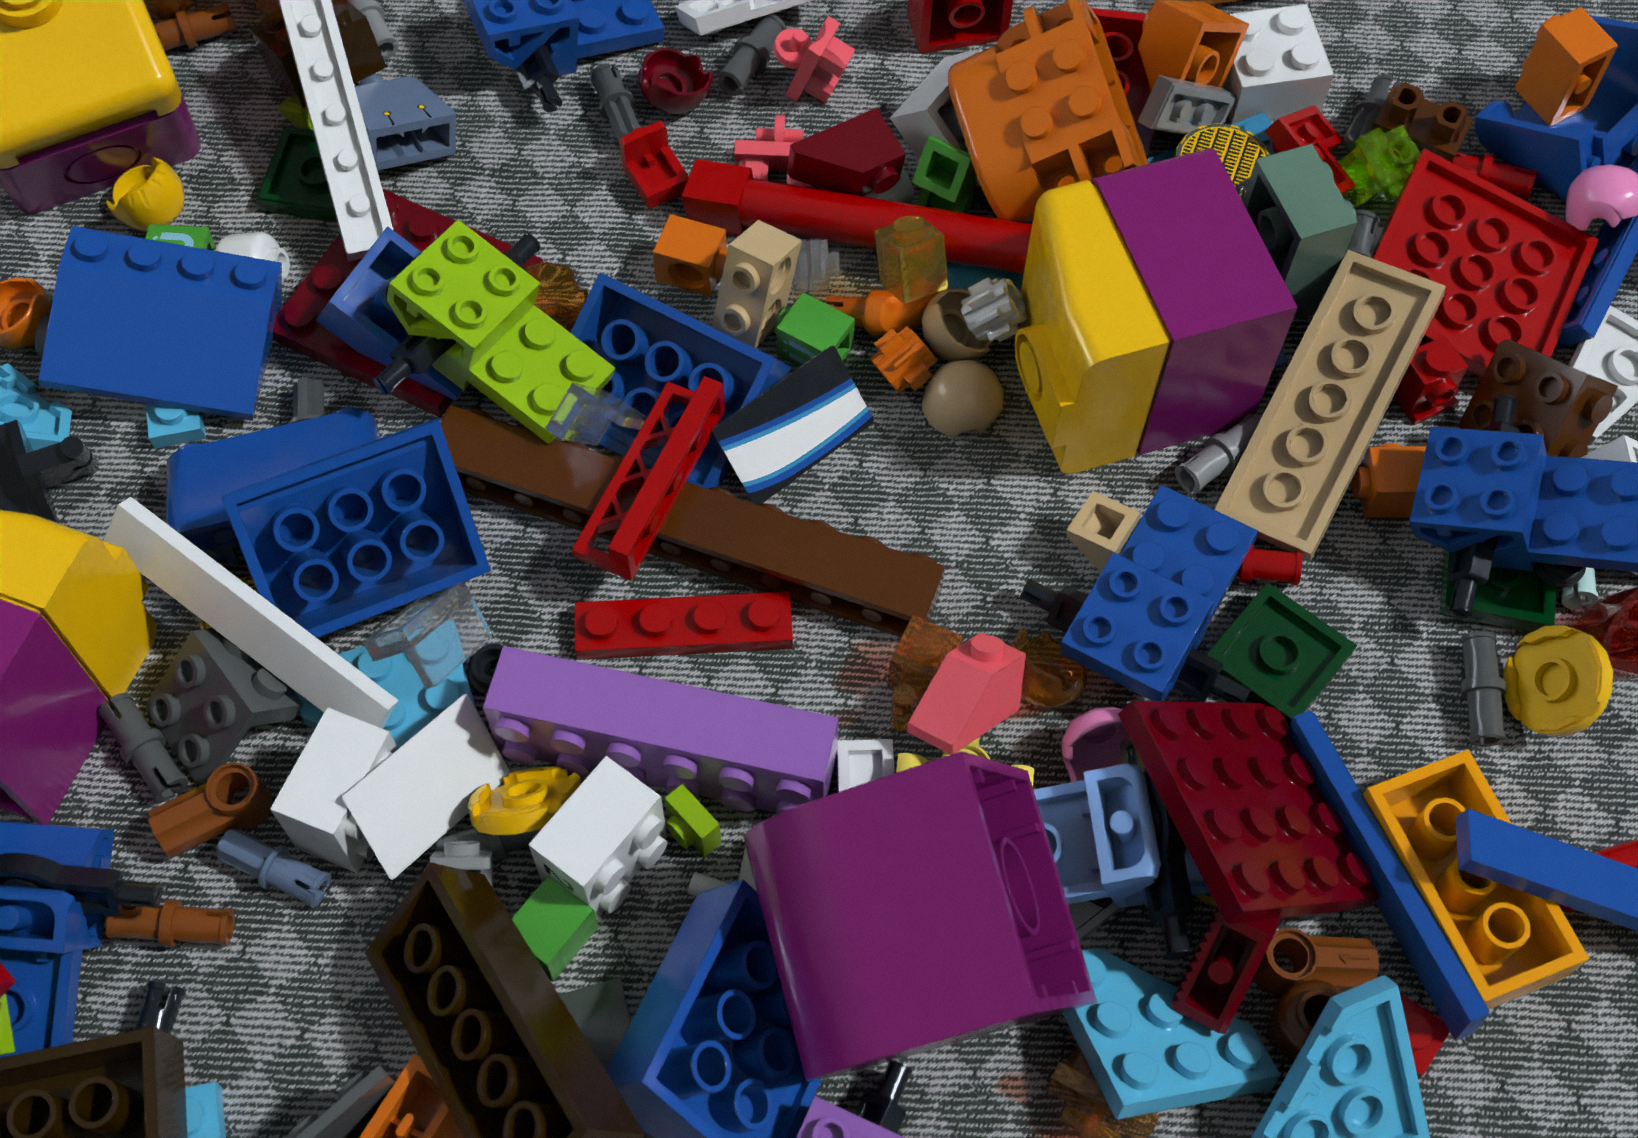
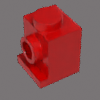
M1445 335L1417 348L1393 397L1413 425L1421 423L1457 407L1459 401L1455 396L1459 391L1458 385L1469 366Z

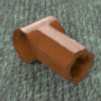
M231 762L221 765L214 770L207 779V783L148 811V821L164 853L169 858H173L234 827L249 829L258 826L271 813L270 808L273 805L272 793L250 767L243 763ZM250 787L249 793L244 800L230 805V800L235 792L242 788Z
M1280 929L1275 932L1253 980L1259 988L1273 995H1283L1288 988L1296 983L1314 979L1332 983L1345 992L1377 978L1379 972L1378 950L1374 948L1371 939L1308 936L1298 929ZM1273 951L1282 952L1289 957L1294 967L1293 973L1285 972L1279 968L1274 960Z

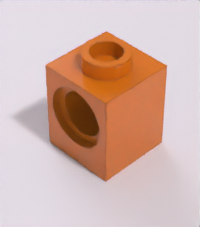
M670 214L653 250L656 281L711 297L718 280L722 279L728 251L726 229Z

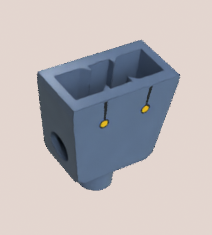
M372 74L362 79L358 86H355L377 170L456 154V113L419 79L406 76L384 81L380 75Z

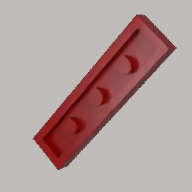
M790 591L575 602V653L577 660L793 649Z

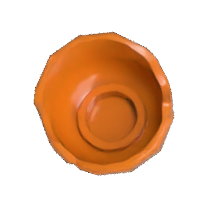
M15 277L0 281V348L15 351L35 345V333L38 323L44 315L51 312L52 301L43 286L32 278Z

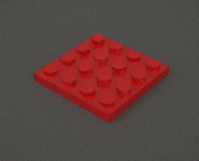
M1424 148L1414 161L1372 252V259L1446 286L1445 294L1419 346L1446 335L1469 366L1467 371L1482 378L1495 350L1503 340H1512L1548 357L1552 356L1599 239Z

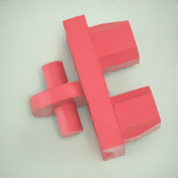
M828 16L814 42L805 31L800 29L788 28L782 30L777 35L773 45L775 57L783 66L798 69L785 94L786 97L797 103L801 94L805 91L826 104L856 50L834 36L840 22Z
M776 114L774 128H756V141L735 140V163L738 166L752 168L753 178L768 181L769 171L787 172L790 145L804 139V130L785 129V115ZM787 173V184L814 188L813 185L792 180Z

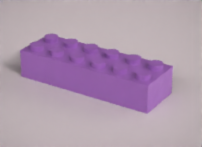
M507 646L502 648L483 705V710L498 750L512 761L532 764L535 759L554 763L561 769H567L569 774L576 773L579 776H585L589 774V771L592 772L604 757L607 756L642 783L663 787L669 794L683 784L696 799L699 795L718 799L725 807L741 812H749L753 808L776 812L775 814L777 815L799 805L828 796L837 762L838 717Z

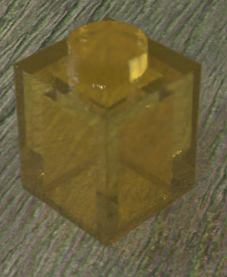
M920 215L904 216L896 219L892 225L874 231L880 284L903 304L949 288L944 234Z

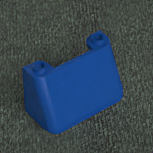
M1590 15L1618 44V47L1587 109L1549 127L1527 102L1513 115L1512 106L1508 102L1494 100L1475 117V132L1479 143L1512 166L1537 170L1535 182L1565 202L1571 183L1584 169L1600 165H1616L1631 169L1638 157V23Z
M347 407L325 416L204 444L193 443L180 447L167 460L166 524L219 563L223 558H225L227 564L238 562L236 548L239 547L220 495L380 439L381 435L375 418L366 411L355 407Z

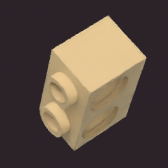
M757 220L728 246L711 327L754 348L773 332L778 315L787 306L802 240L763 221Z

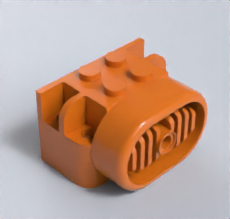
M1067 0V2L1041 14L1033 5L1023 10L1025 21L1006 30L998 40L997 45L953 64L948 71L950 96L975 173L992 210L999 219L1023 223L1033 222L1037 200L1047 190L1084 180L1090 181L1092 178L1149 164L1101 23L1086 0Z

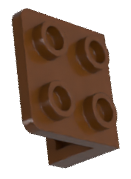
M1503 340L1495 350L1459 422V429L1481 430L1489 426L1494 406V397L1502 394L1510 395L1518 401L1515 407L1512 426L1519 428V433L1542 434L1547 456L1581 458L1587 455V445L1598 424L1608 416L1613 404L1612 397L1618 386L1575 369L1517 342Z

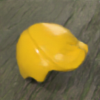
M156 157L151 158L152 166L141 165L133 167L118 177L112 187L113 204L106 200L107 207L114 217L129 227L147 232L149 224H171L184 207V187L179 176L170 165Z

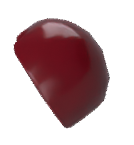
M658 48L647 54L638 73V84L644 98L660 112L668 114H686L697 109L706 97L713 79L712 71L705 73L699 55L686 56L676 49Z

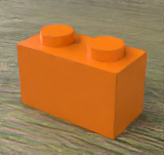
M1582 7L1562 16L1554 15L1539 27L1536 33L1537 39L1530 55L1523 62V71L1515 87V90L1549 127L1587 109L1618 47V44Z

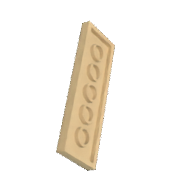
M1347 250L1214 510L1258 530L1257 538L1289 552L1300 551L1303 558L1311 561L1445 294L1446 286Z

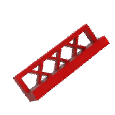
M704 376L695 392L671 382L666 383L572 548L574 558L627 580H633L713 434V428L718 425L725 413L723 383ZM673 401L687 406L677 425L670 428L665 415ZM661 425L663 431L656 432ZM666 443L653 468L646 470L642 460L646 449ZM637 467L639 473L633 474L635 468ZM643 485L629 511L622 512L618 502L622 491ZM612 509H614L615 515L608 517ZM618 528L608 546L609 554L591 547L598 534Z

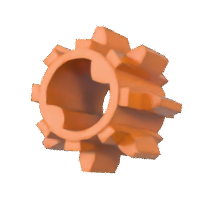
M908 326L899 333H896L891 328L874 343L879 351L869 359L899 394L908 386L915 392L933 376L928 369L937 360L924 342Z

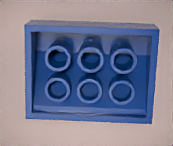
M71 226L58 267L38 378L39 386L253 421L273 340L275 320L282 303V263Z
M599 272L570 333L616 369L612 379L566 427L625 457L667 382L694 392L704 376L723 383L725 413L718 423L720 424L787 377L791 367L736 338ZM673 401L665 415L670 428L677 425L687 406ZM661 425L656 432L663 431ZM712 434L687 480L689 483L707 489L719 487L732 468L714 434ZM666 443L646 449L642 460L647 469L653 468Z
M437 418L220 495L257 593L316 638L491 571L440 421Z
M744 879L697 894L606 1069V1072L643 1132L654 1138H796L822 1080L806 1082L758 893Z

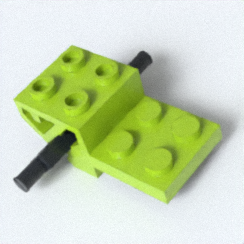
M458 219L389 283L387 302L409 336L389 354L393 362L378 376L374 377L373 380L381 392L391 395L410 374L420 375L432 365L463 391L470 384L543 441L550 444L612 379L616 368L535 306L541 283L527 273L524 266L541 249L540 243L534 236L524 234L506 253H501Z

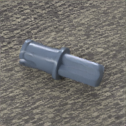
M229 829L218 842L216 856L219 860L257 878L258 886L264 889L273 886L305 902L306 905L312 908L316 907L326 894L325 891L318 889L320 885L324 887H329L331 874L325 871L322 872L290 856L289 848L280 845L274 848L237 829Z

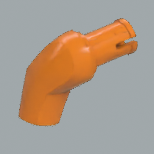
M919 271L897 291L872 290L865 297L830 295L826 298L825 302L834 305L831 307L855 318V327L864 328L871 336L875 337L883 336L891 328L896 333H899L906 326L910 329L920 327L927 304L946 288L937 277L925 271Z

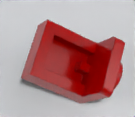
M662 121L637 128L620 138L623 170L648 209L682 195L689 175L669 147L667 128Z

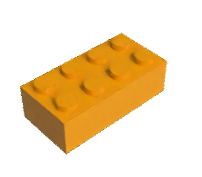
M1469 749L1368 787L1362 794L1488 1009L1563 980L1590 959L1558 903L1458 869L1455 817L1468 808L1511 823Z

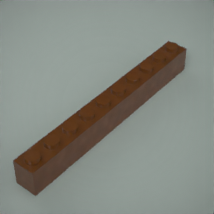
M450 405L440 423L465 493L579 531H583L624 459V456L620 455L609 457L591 451L584 444L575 440L560 441L554 439L550 444H547L523 424L514 426L496 420L485 411L474 408L465 410ZM637 467L635 468L633 474L639 473ZM686 482L648 551V554L765 593L790 591L792 602L919 644L923 642L940 597L945 572L944 565L937 564L925 554L917 552L907 554L885 547L882 542L873 537L848 535L836 531L826 522L815 519L802 520L785 514L774 505L767 503L756 505L736 498L725 489L718 487L707 489ZM643 485L622 491L618 499L622 512L629 511ZM612 509L608 517L615 515L614 509ZM618 528L600 533L597 537L612 541Z

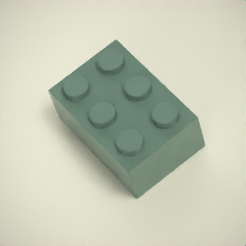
M1308 144L1256 159L1242 201L1297 305L1293 320L1316 313L1344 258L1358 223L1353 205L1344 199L1334 182L1331 167L1327 162L1321 160L1313 144Z

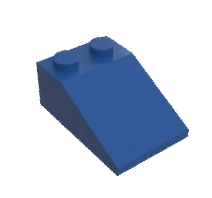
M387 226L329 300L316 321L358 353L387 367L393 362L389 354L409 336L387 302L389 283L422 252ZM432 365L420 375L410 374L408 376L453 400H456L463 391Z

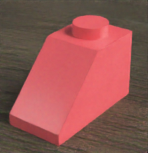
M984 633L977 634L948 652L911 716L907 732L950 755L955 754L1020 709L1026 653L1005 644L998 637Z

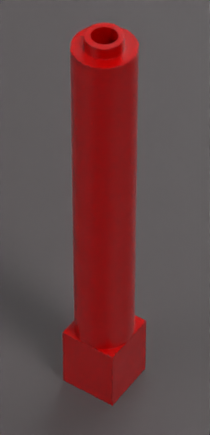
M696 159L681 196L687 219L726 229V234L739 236L747 227L749 228L757 220H760L790 235L1024 274L1032 224L755 179L750 167Z

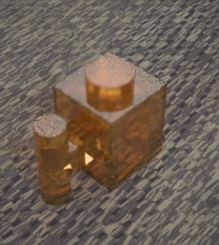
M912 615L890 659L887 687L893 689L890 724L894 729L899 731L907 729L911 716L946 654L960 646L964 636Z

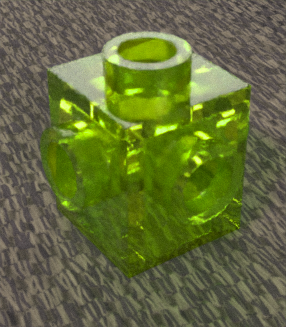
M1403 125L1386 133H1383L1381 127L1356 140L1354 142L1356 148L1338 162L1357 185L1350 191L1357 206H1361L1382 195L1385 196L1387 201L1398 197L1419 155L1416 144L1411 140Z

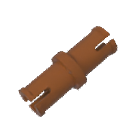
M227 1L190 14L183 10L176 13L177 18L153 24L164 51L188 45V48L191 49L198 46V41L227 32L237 31Z
M173 899L166 900L157 909L123 905L118 916L107 915L106 935L111 939L118 937L159 940V944L162 947H175L178 942L219 944L228 947L231 943L230 938L233 937L235 913L233 908L216 909L183 906L180 900Z

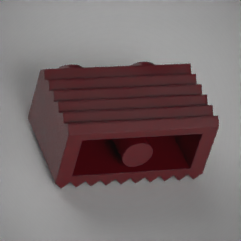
M1217 907L1171 1001L1174 1010L1217 1033L1225 1034L1282 918L1226 924Z

